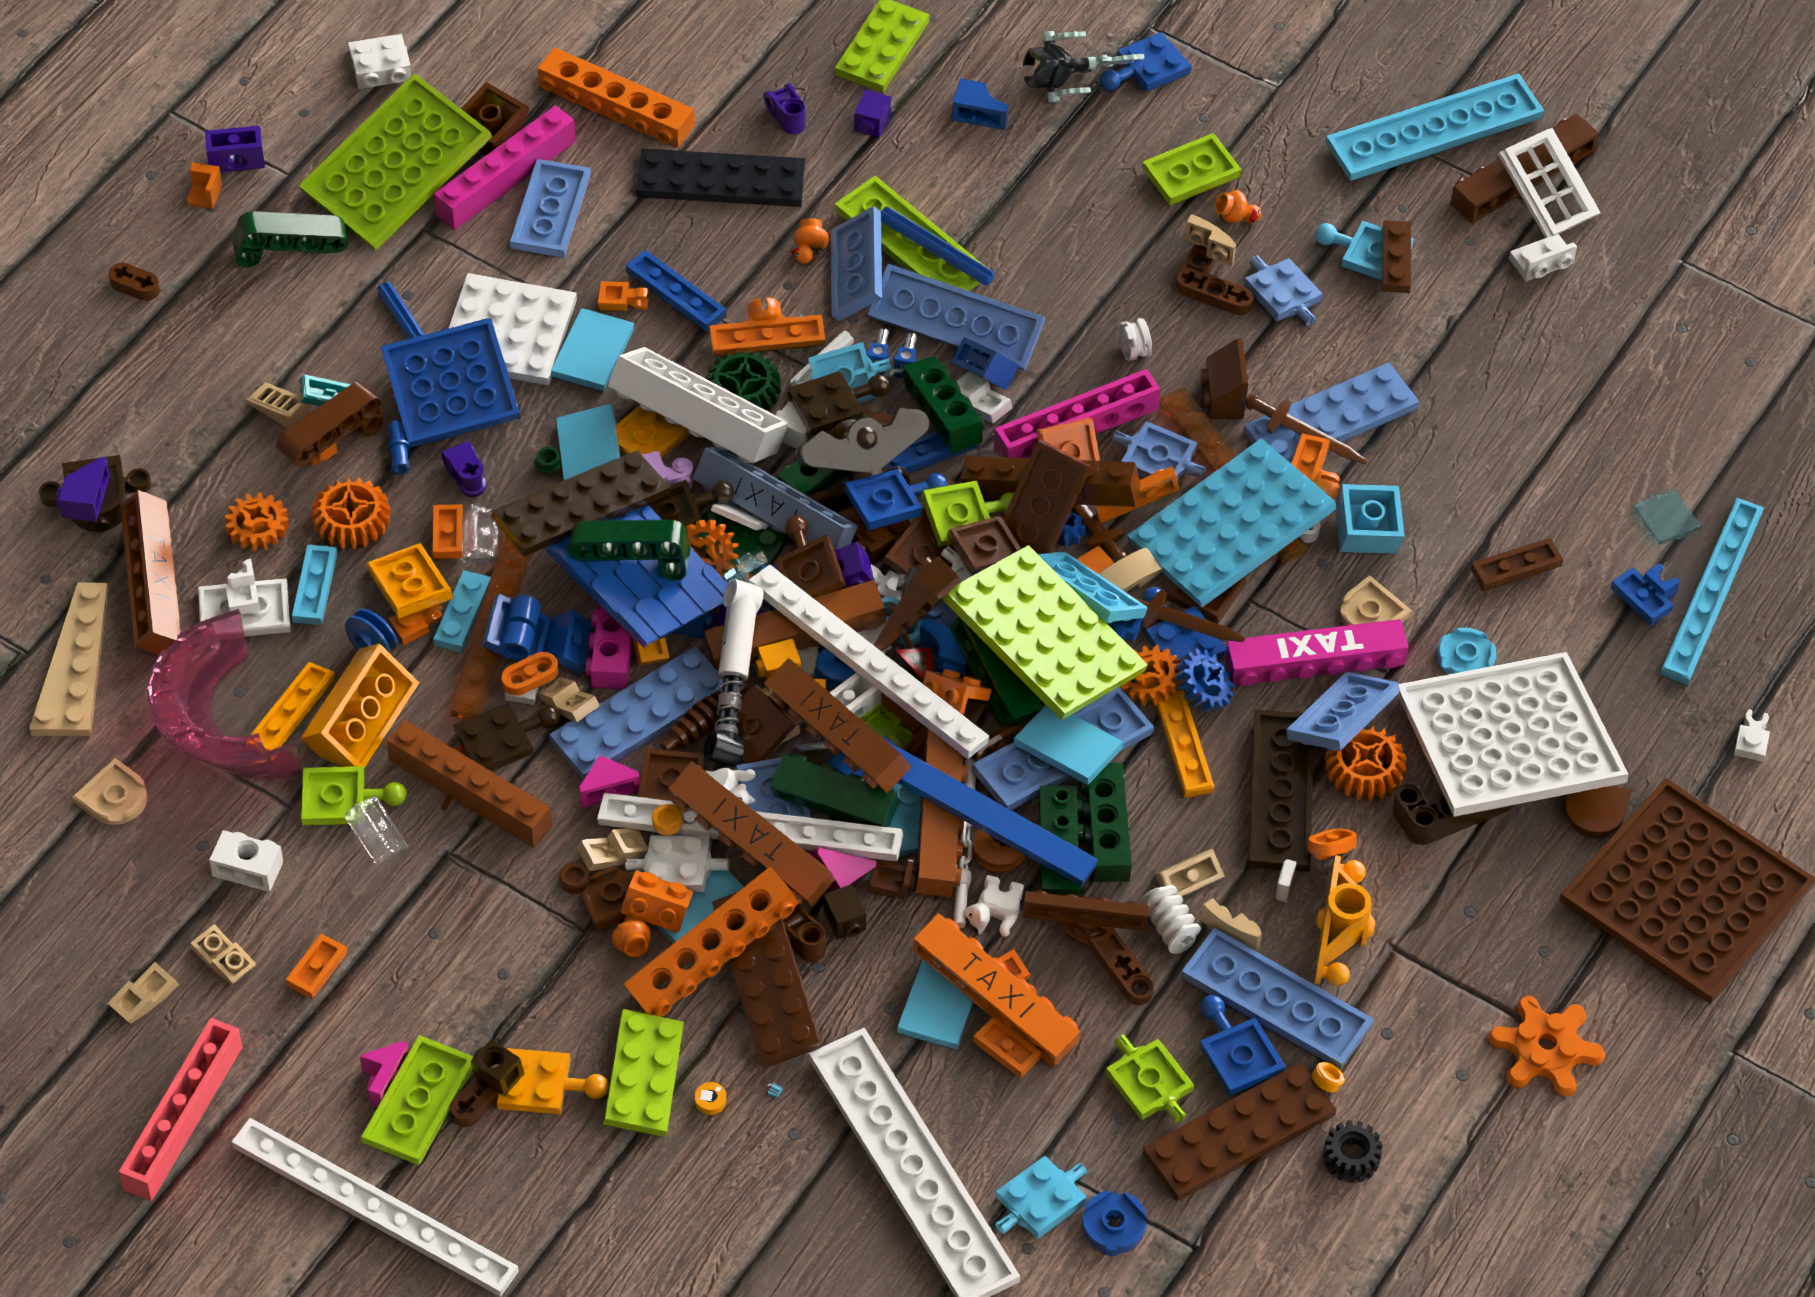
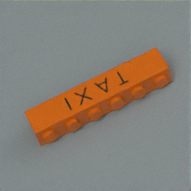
M938 913L914 938L912 947L914 953L988 1015L998 1018L1042 1052L1041 1059L1052 1068L1078 1043L1080 1030H1078L1077 1024L1070 1017L1060 1015L1054 1010V1005L1047 998L1036 995L1023 978L1012 975L999 958H992L988 955L980 942L975 938H968L964 935L957 923L952 919H945Z

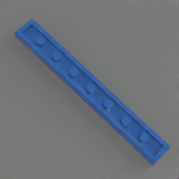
M889 743L912 766L897 782L898 784L1081 887L1098 864L1097 858Z

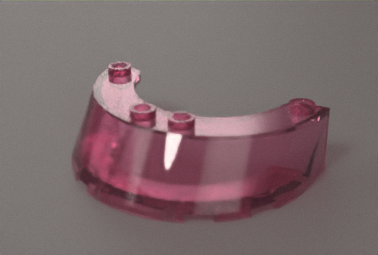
M239 609L201 621L177 635V640L167 650L163 649L152 667L153 673L150 683L147 687L149 710L162 736L184 754L241 777L267 780L287 778L301 774L298 749L295 742L266 752L258 733L243 737H227L221 732L214 721L212 700L216 688L232 669L245 662L249 656L248 644L244 637Z

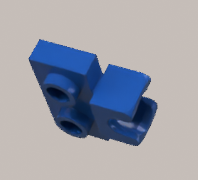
M1657 564L1645 572L1644 576L1632 567L1614 579L1610 587L1650 626L1672 612L1673 604L1669 599L1675 596L1679 587V580L1677 578H1672L1668 581L1660 579V572L1664 568L1662 564Z

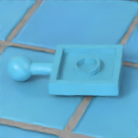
M1362 221L1354 238L1338 233L1336 228L1329 223H1323L1317 227L1315 238L1320 244L1330 245L1336 243L1348 248L1342 259V267L1382 280V227ZM1411 238V249L1413 247L1414 238Z

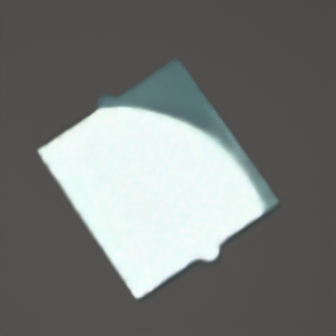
M1675 489L1658 496L1652 495L1650 499L1637 503L1633 507L1659 545L1676 538L1680 540L1684 535L1697 531L1701 527Z

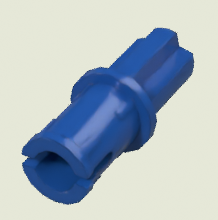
M394 420L388 426L390 442L387 445V451L391 454L392 473L403 475L410 470L408 464L410 444L406 439L403 423Z

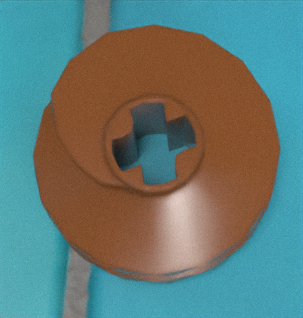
M982 830L976 833L973 847L975 860L982 868L990 872L1004 873L1012 871L1019 867L1027 857Z

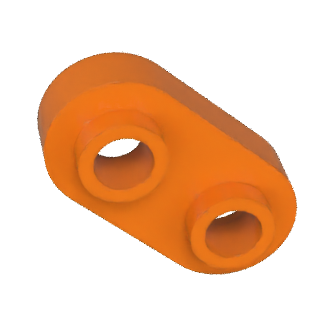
M538 652L504 669L501 676L503 689L510 695L519 696L554 680L558 674V661L556 657L548 652Z
M1334 828L1311 835L1308 839L1307 850L1316 859L1329 860L1331 856L1349 853V850L1355 849L1357 833L1348 829Z

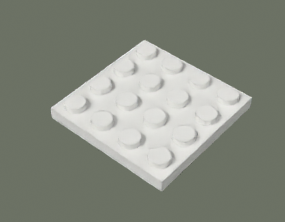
M468 273L449 328L491 317L509 378L549 386L552 378L551 369L560 353L577 301V293Z

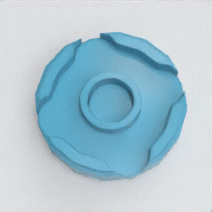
M1457 628L1452 630V633L1445 634L1441 638L1437 649V661L1442 670L1448 675L1494 666L1497 657L1494 643H1491L1487 639V635L1482 631L1473 628Z

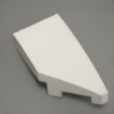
M251 559L243 562L244 567L237 574L231 573L227 577L228 587L226 592L231 616L260 611Z

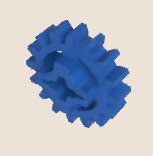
M1195 649L1180 658L1181 662L1176 665L1180 672L1175 675L1182 682L1178 688L1185 691L1184 698L1186 700H1193L1194 708L1201 705L1202 712L1210 709L1214 713L1230 703L1229 699L1234 694L1229 689L1234 687V683L1229 681L1228 677L1232 674L1231 672H1225V663H1218L1216 654L1209 656L1207 649L1201 652L1199 649Z

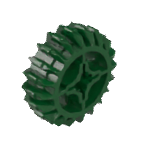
M748 349L745 354H739L736 350L732 356L725 352L723 359L716 358L714 365H709L708 374L705 377L710 382L770 412L772 405L777 404L778 396L781 393V376L777 372L776 364H770L769 357L761 359L759 352L755 355H750Z

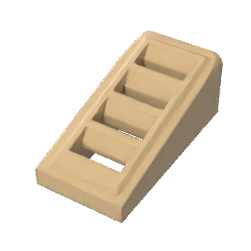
M267 382L247 399V404L287 429L309 414V405L301 403V396ZM266 393L269 394L264 400H260ZM273 398H276L275 401H273L271 404H269V402H270Z

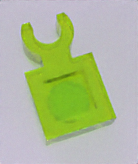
M880 703L860 718L878 735L892 740L894 745L901 748V743L897 741L898 739H904L906 742L912 739V733L907 728L900 727L901 719Z

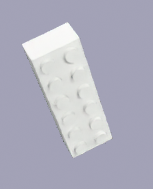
M645 347L620 355L608 387L616 390L618 396L639 402L644 410L657 412L665 416L664 419L667 422L688 428L690 434L711 440L718 449L730 450L737 454L738 459L746 463H755L778 453L789 422Z

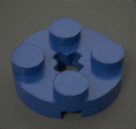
M1104 1191L1092 1197L1086 1204L1082 1218L1083 1233L1095 1248L1102 1250L1108 1256H1116L1119 1253L1132 1250L1142 1241L1146 1232V1211L1141 1202L1129 1193L1123 1192V1195L1118 1193L1112 1194V1191ZM1112 1217L1114 1220L1122 1219L1120 1226H1109L1108 1218Z

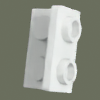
M1555 234L1510 251L1509 259L1523 279L1529 281L1534 278H1541L1555 270L1569 267L1574 263L1577 246L1574 243L1566 245L1560 235Z

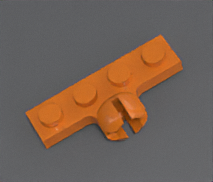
M766 297V310H762L761 298L754 299L747 306V321L710 326L713 356L724 355L725 352L727 354H734L736 350L739 353H745L747 349L749 352L825 345L826 339L822 314L787 318L781 314L780 303L776 299Z
M1302 433L1291 464L1328 496L1336 498L1339 491L1338 483L1340 477L1336 473L1322 470L1330 440Z

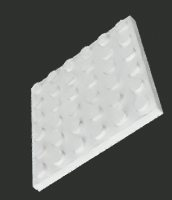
M1567 652L1399 684V693L1397 695L1453 816L1627 783L1628 772Z

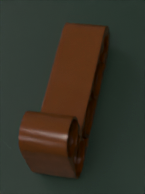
M359 381L354 382L282 433L277 440L276 447L292 463L300 467L310 462L356 428L367 437L372 436L379 431L383 424L381 399Z

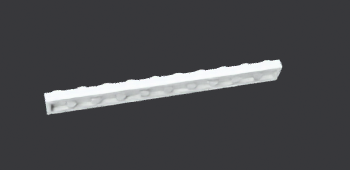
M768 565L749 579L750 584L763 589V599L965 758L969 759L988 744V734L774 567Z
M604 793L597 817L598 824L656 832L652 823L654 810L663 804L673 803L667 800ZM689 809L685 813L681 811L683 826L675 834L710 835L711 839H718L717 837L720 834L713 828L707 831L694 820L696 815ZM756 811L803 850L813 851L817 848H823L859 857L898 861L903 838L902 829Z
M249 1118L232 1140V1146L237 1151L499 1297L503 1295L518 1274L517 1265L252 1118Z

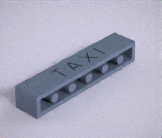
M715 446L704 449L693 476L694 480L702 484L701 488L711 491L712 486L718 481L729 482L734 489V496L728 504L736 507L740 506L746 509L750 515L765 520L771 524V529L779 533H786V521L790 517L797 515L803 517L808 523V531L805 535L807 543L827 534L831 538L835 550L851 544L858 525L756 466L741 461L728 450H721Z

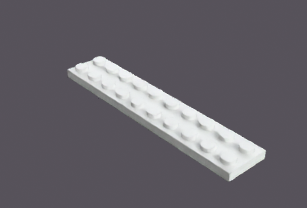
M862 1028L809 1053V1061L954 1296L991 1297L1019 1283L1020 1275L866 1029Z

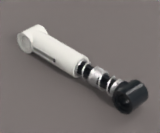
M732 579L724 591L723 604L727 607L718 671V676L723 680V684L720 685L722 693L718 696V710L716 711L719 719L715 723L714 731L709 733L703 749V755L706 760L730 767H736L739 764L744 751V741L739 738L738 728L736 727V723L739 722L737 713L741 711V697H743L740 694V688L744 685L743 682L748 679L755 618L763 600V589L761 587L737 579Z

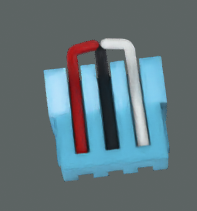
M773 1083V1085L769 1084L766 1090H768L769 1096L778 1098L783 1088Z

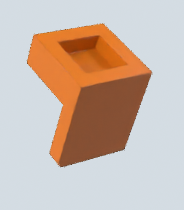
M192 162L190 168L192 186L187 197V205L214 209L222 187L220 167Z

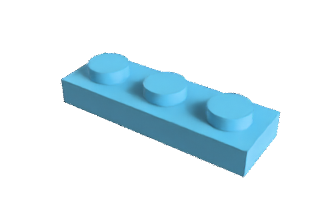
M307 544L292 612L293 623L323 624L337 558V547Z
M463 570L453 593V599L450 600L434 636V646L460 653L463 652L492 585L491 577Z

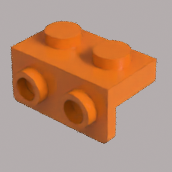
M944 668L943 673L926 671L923 685L962 715L964 714L968 698L989 701L992 689L981 686L980 679L964 676L962 679L960 678L961 672Z
M636 870L628 887L621 913L673 932H679L694 890L688 889L681 883H671L658 878L652 873Z

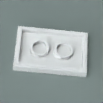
M287 578L255 581L260 611L235 616L230 614L226 592L228 584L198 587L201 640L291 632Z

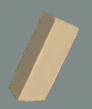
M1213 849L1203 851L1154 874L1161 887L1173 885L1178 890L1176 895H1181V897L1225 877Z

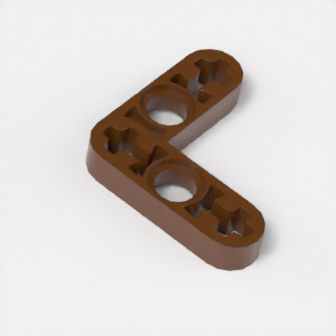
M1194 244L1178 272L1176 280L1177 291L1184 296L1236 315L1249 313L1253 306V293L1245 287L1210 275L1216 261L1206 257V247ZM1202 259L1207 264L1205 266H1196L1193 264V261ZM1210 288H1218L1222 291V293L1219 295H1211L1210 293H1208L1207 290Z

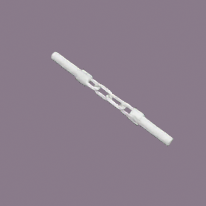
M968 759L965 761L967 777L966 782L963 784L975 790L976 775L972 772V765L975 761ZM964 821L960 842H963V846L968 848V857L966 859L965 856H962L961 860H957L959 868H961L960 886H955L953 921L957 923L959 928H964L966 925L965 910L967 908L968 889H970L971 872L968 870V863L972 859L973 843L970 840V827L973 825Z

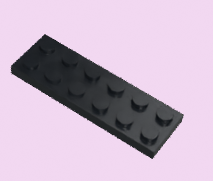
M641 148L636 195L641 198L802 207L806 158Z

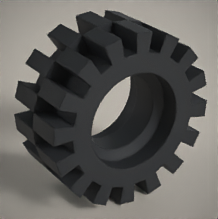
M1347 1120L1346 1127L1340 1122L1336 1125V1130L1332 1127L1329 1131L1323 1150L1325 1167L1330 1166L1329 1172L1331 1175L1338 1172L1337 1179L1342 1181L1343 1177L1347 1176L1348 1183H1353L1354 1177H1357L1358 1182H1363L1365 1175L1369 1179L1373 1176L1374 1171H1377L1383 1145L1382 1141H1379L1380 1135L1378 1132L1372 1134L1373 1127L1369 1124L1364 1129L1362 1128L1363 1122L1358 1121L1357 1126H1353L1352 1120ZM1345 1144H1356L1364 1149L1365 1155L1361 1159H1349L1341 1153V1147Z

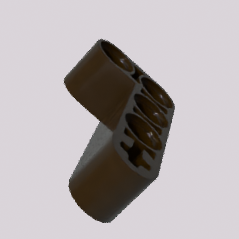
M1404 783L1396 789L1393 815L1412 842L1418 845H1425L1509 811L1513 805L1453 816L1444 796L1429 801L1417 785Z

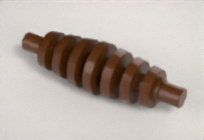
M745 681L743 682L744 685L740 688L741 695L749 690V686ZM716 690L710 696L701 699V702H696L692 705L691 709L686 711L684 717H681L676 722V725H673L668 730L669 738L660 744L662 750L672 751L675 747L684 749L690 743L699 740V737H704L709 732L714 731L715 723L719 719L716 711L718 710V696L722 693L721 690Z

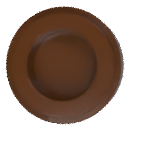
M571 862L563 866L559 873L562 889L571 894L583 892L590 882L588 868L579 862Z

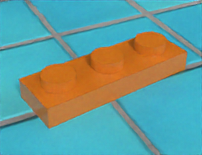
M1173 467L1157 470L1152 475L1140 479L1141 485L1136 507L1094 505L1095 513L1100 523L1102 524L1179 491L1178 478Z

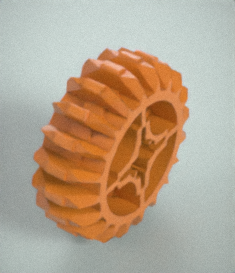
M347 477L344 483L335 480L333 487L325 485L324 492H318L317 500L313 501L311 517L312 522H314V529L317 534H320L322 541H329L331 547L339 544L342 550L346 546H351L355 551L357 545L362 544L367 548L369 540L377 543L378 535H384L385 527H389L391 510L386 494H382L379 486L373 487L371 481L363 484L360 477L355 482H351Z
M1373 725L1369 730H1364L1363 728L1341 751H1326L1325 770L1329 773V782H1335L1336 791L1345 789L1346 797L1350 794H1355L1357 801L1362 796H1366L1371 802L1374 795L1382 800L1385 793L1392 794L1395 791V786L1398 787L1402 783L1403 775H1405L1406 756L1405 753H1402V744H1395V735L1386 737L1385 729L1381 732H1376ZM1344 756L1349 759L1348 763L1351 764L1349 767L1343 762ZM1384 759L1389 767L1387 770L1382 767L1383 763L1380 760Z

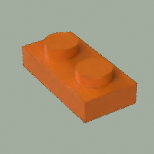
M463 504L433 505V559L463 558Z
M320 934L286 978V985L313 999L347 955V947Z
M995 1016L973 1036V1042L1020 1079L1042 1056L1040 1050Z

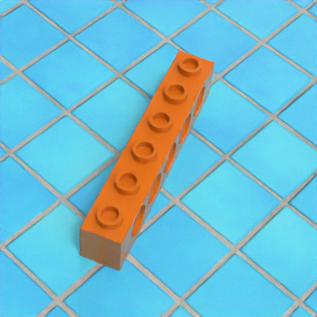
M556 47L552 49L537 68L538 86L545 91L555 93L570 102H575L590 109L592 112L600 113L617 123H622L640 133L654 137L664 144L679 148L695 127L694 108Z
M770 866L627 980L624 985L647 1014L659 1017L664 1016L678 1000L691 995L697 988V985L703 980L716 975L720 971L721 966L729 959L742 954L746 946L754 939L761 938L767 934L770 927L779 919L788 917L799 902ZM768 902L765 909L756 911L760 904ZM744 922L740 929L732 930L736 923ZM719 941L715 949L708 950L711 943ZM695 961L690 969L683 970L686 963ZM670 980L666 988L659 989L661 983Z

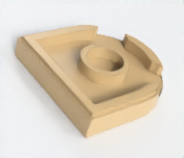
M1369 575L1346 593L1341 604L1340 617L1344 626L1401 619L1403 623L1411 617L1412 610Z
M114 758L72 796L73 803L96 820L109 825H119L132 821L142 813L147 803V791L142 778Z

